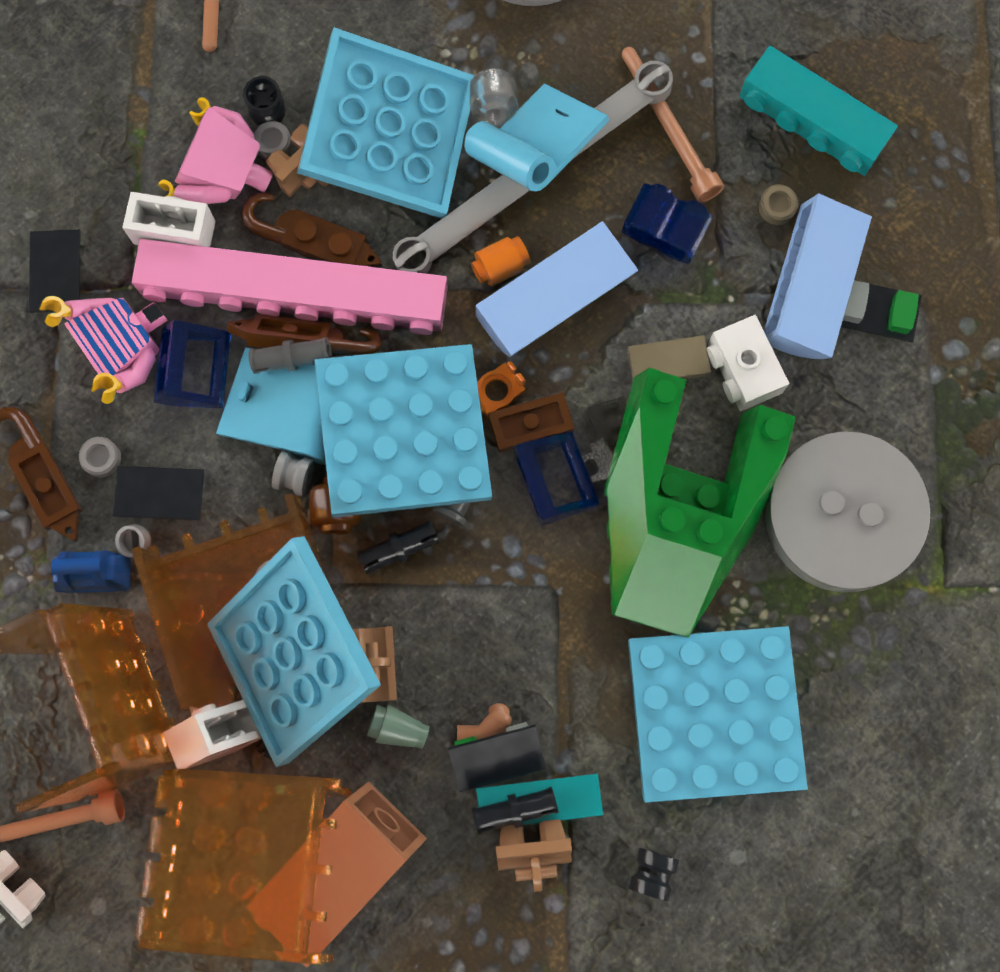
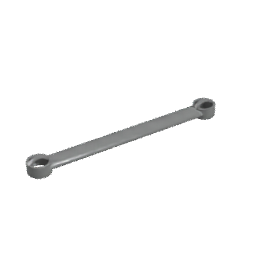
M648 61L642 64L637 70L634 80L596 106L594 109L608 115L610 121L576 156L647 104H656L666 100L671 93L673 75L670 68L659 61ZM660 75L668 82L665 88L660 91L651 92L646 90L649 84ZM504 175L500 176L418 237H406L400 240L392 252L397 270L427 274L431 268L432 261L530 190ZM417 252H426L425 261L421 266L415 269L403 267L405 262Z

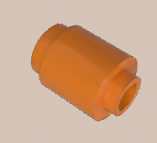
M519 236L512 239L505 237L475 252L476 261L472 262L471 266L481 284L487 282L490 287H493L524 272V267L531 264V260Z

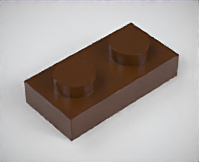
M563 392L488 413L499 453L574 432L575 429Z

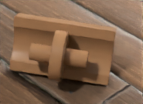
M301 124L292 133L290 139L298 150L291 157L279 149L275 150L266 160L269 170L276 177L282 192L288 197H291L302 185L308 190L316 182L324 187L329 185V183L297 174L308 126L305 124Z
M393 627L353 629L381 684L361 703L397 700Z
M549 820L539 823L541 839L539 842L525 843L523 826L515 828L513 824L502 827L499 841L500 846H496L498 871L515 869L516 882L533 880L534 892L542 891L541 879L557 877L556 864L572 863L571 838L566 839L561 820Z

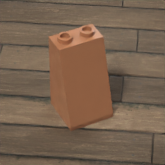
M367 782L341 803L247 908L254 914L257 924L262 929L271 932L283 944L286 953L293 960L301 962L307 968L427 838L370 782Z

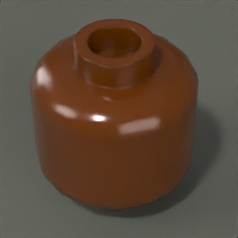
M327 476L323 477V484L312 487L309 493L310 522L313 526L320 528L321 534H349L352 532V527L358 525L361 521V514L332 518Z

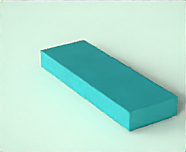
M598 774L476 788L479 808L508 800L507 795L515 793L516 797L552 787L559 813L524 821L523 825L549 820H568L603 815Z

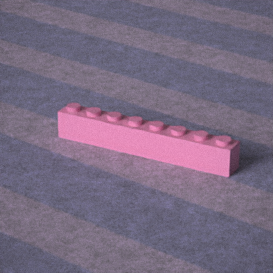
M147 239L139 240L132 284L142 297L153 302H165L166 298L180 300L181 303L192 307H202L204 303L218 304L221 309L232 312H239L242 308L257 309V312L260 314L279 316L280 312L295 314L296 318L302 320L316 321L318 317L331 318L335 323L346 326H353L356 322L371 323L372 327L380 330H393L394 326L409 328L412 333L419 335H431L432 331L442 332L448 291L447 276Z

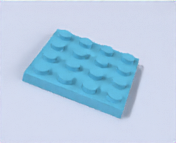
M334 27L330 36L297 174L441 219L444 218L448 212L477 76Z
M472 344L314 359L332 518L492 499Z
M304 536L291 538L207 624L276 767L289 764L381 686Z
M789 626L690 634L689 637L671 635L632 638L628 640L644 803L808 790Z

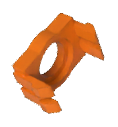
M512 361L507 362V364L503 363L495 370L487 372L477 381L481 413L485 414L487 418H489L488 413L508 407L513 400L525 393L524 382L526 380L521 373L515 376L517 368ZM499 380L506 384L508 393L504 399L493 401L487 397L485 388L491 381Z

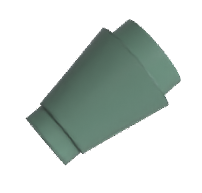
M389 704L386 707L376 705L366 736L375 738V743L423 749L430 726L422 724L421 721Z

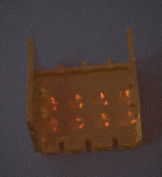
M291 493L284 496L289 510L287 514L270 519L266 507L259 508L257 510L261 523L232 532L228 519L221 521L220 527L223 536L198 545L194 544L190 532L182 535L185 549L161 557L156 544L147 547L148 551L140 546L131 549L181 710L193 712L212 703L217 708L235 701L232 686L236 685L207 624L255 576L260 565L271 560L291 538L304 536L328 581L299 495L293 496Z
M60 603L47 610L37 609L0 626V654H48L59 648L61 649V652L57 655L69 688H75L76 694L72 697L84 730H90L91 737L88 738L97 764V768L93 771L15 804L18 813L98 797V794L117 789L175 764L163 732L169 730L175 724L172 717H168L158 691L161 686L159 681L153 678L144 653L147 651L144 642H140L132 621L135 618L132 609Z
M174 768L173 770H164L163 777H158L154 808L167 809L166 817L153 816L148 852L161 853L160 862L146 861L141 893L143 898H154L153 908L139 907L135 939H139L138 948L322 965V963H333L334 954L308 952L311 921L326 922L327 912L313 911L316 875L332 874V866L318 864L321 830L337 829V820L323 819L325 796L349 797L351 796L352 789L342 786V780L335 778Z

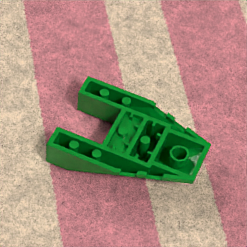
M649 367L633 379L605 485V497H608L609 515L607 539H610L611 564H609L612 616L675 635L689 637L753 535L787 455L796 417L763 405H758L742 412L724 483L665 464L686 379Z

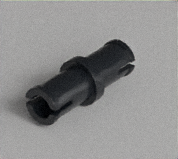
M427 520L425 523L398 534L395 531L389 534V539L364 550H359L357 554L362 566H365L364 571L369 575L371 572L398 560L401 563L409 560V555L434 544L437 545L440 541L435 529H433L431 520Z
M552 787L516 797L515 793L507 795L508 800L479 808H472L478 835L513 824L515 828L522 827L524 821L559 813Z

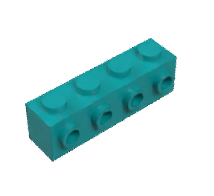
M770 45L746 77L739 95L752 110L767 114L776 120V123L782 129L797 133L805 138L815 150L827 152L838 159L845 169L851 172H858L863 176L867 174L898 127L897 124Z

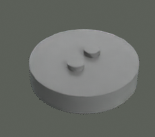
M836 432L810 440L798 448L782 464L765 504V522L770 541L776 553L795 575L825 590L843 593L859 592L874 588L893 579L907 569L916 559L928 534L930 503L925 484L919 472L901 451L890 443L872 435L858 432Z

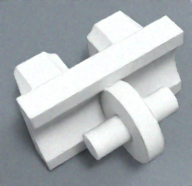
M3 850L0 852V905L23 929L33 920L31 913L44 899L45 892L34 880L29 878L12 893L3 883L20 867L8 852ZM0 913L1 924L5 920V917Z

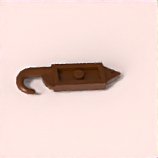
M266 192L256 193L249 197L243 205L241 214L246 228L257 236L281 244L283 248L319 261L368 267L382 266L381 260L367 244L365 235L296 209L284 212L277 219L274 226L258 220L254 216V208L260 202L274 201L275 196ZM370 258L375 259L373 262L368 261Z
M256 314L251 319L227 322V331L246 340L247 346L267 348L282 345L283 341L293 340L295 343L328 337L332 354L354 356L374 354L382 346L381 336L377 332L361 328L359 334L369 338L371 341L343 340L342 332L332 327V323L263 314Z
M17 407L1 408L0 422L6 419L14 421L23 436L11 447L7 462L44 529L48 531L53 529L72 541L77 542L79 513L83 509L49 447L44 443L31 417L24 410ZM72 528V533L68 534V530Z

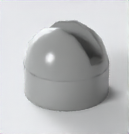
M132 524L122 527L117 532L115 544L122 555L135 557L147 551L151 545L152 538L150 532L144 526Z

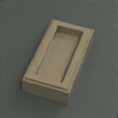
M705 336L628 346L627 352L632 381L636 375L649 367L683 379L709 376L711 369L706 350Z

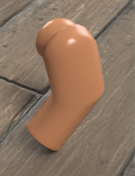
M496 703L489 707V715L486 716L480 725H457V740L472 736L479 740L505 733L506 727H509L512 721L509 708L502 703Z

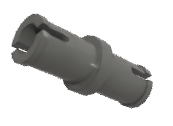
M328 337L295 343L293 340H286L279 346L249 350V363L254 374L284 368L288 372L296 371L299 366L315 364L314 359L332 358V349Z

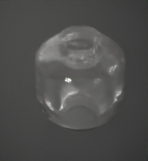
M490 68L477 73L470 80L469 103L473 117L479 122L485 121L494 126H501L517 113L519 105L517 85L514 77L509 72Z

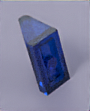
M172 320L164 326L161 332L154 403L171 406L223 408L231 333L226 330L179 320ZM187 340L215 341L209 396L181 391Z
M573 432L531 440L515 446L514 455L541 526L600 505ZM562 446L582 500L554 507L535 455Z

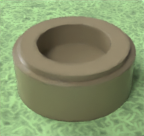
M779 184L770 186L763 192L758 205L759 213L770 224H785L793 218L798 209V197L788 186Z

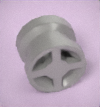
M282 451L274 467L272 488L280 491L288 488L293 490L296 495L304 497L312 480L315 465L314 459L309 457L297 459L290 452Z

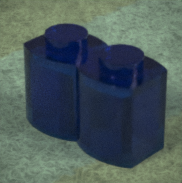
M644 183L624 221L621 232L639 243L656 248L672 259L690 264L713 216L707 212V208L697 201L688 200L686 202L673 196V192L664 185Z

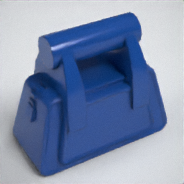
M102 550L95 552H60L58 557L52 559L51 577H53L55 592H115L130 589L131 557Z

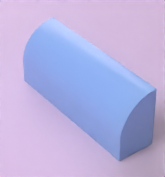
M819 193L801 204L764 329V333L772 348L810 359H827L833 356L872 216Z
M602 221L478 303L475 309V316L499 349L511 357L638 272V269Z

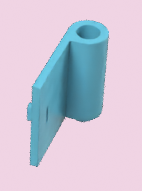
M543 84L500 129L485 121L473 125L466 134L464 147L470 157L525 188L537 192L546 187L610 120L608 115Z
M245 347L216 434L285 450L300 459L309 457L313 458L316 464L326 465L315 364L299 366L298 370L290 372L284 368L254 374L249 363V350L252 348Z

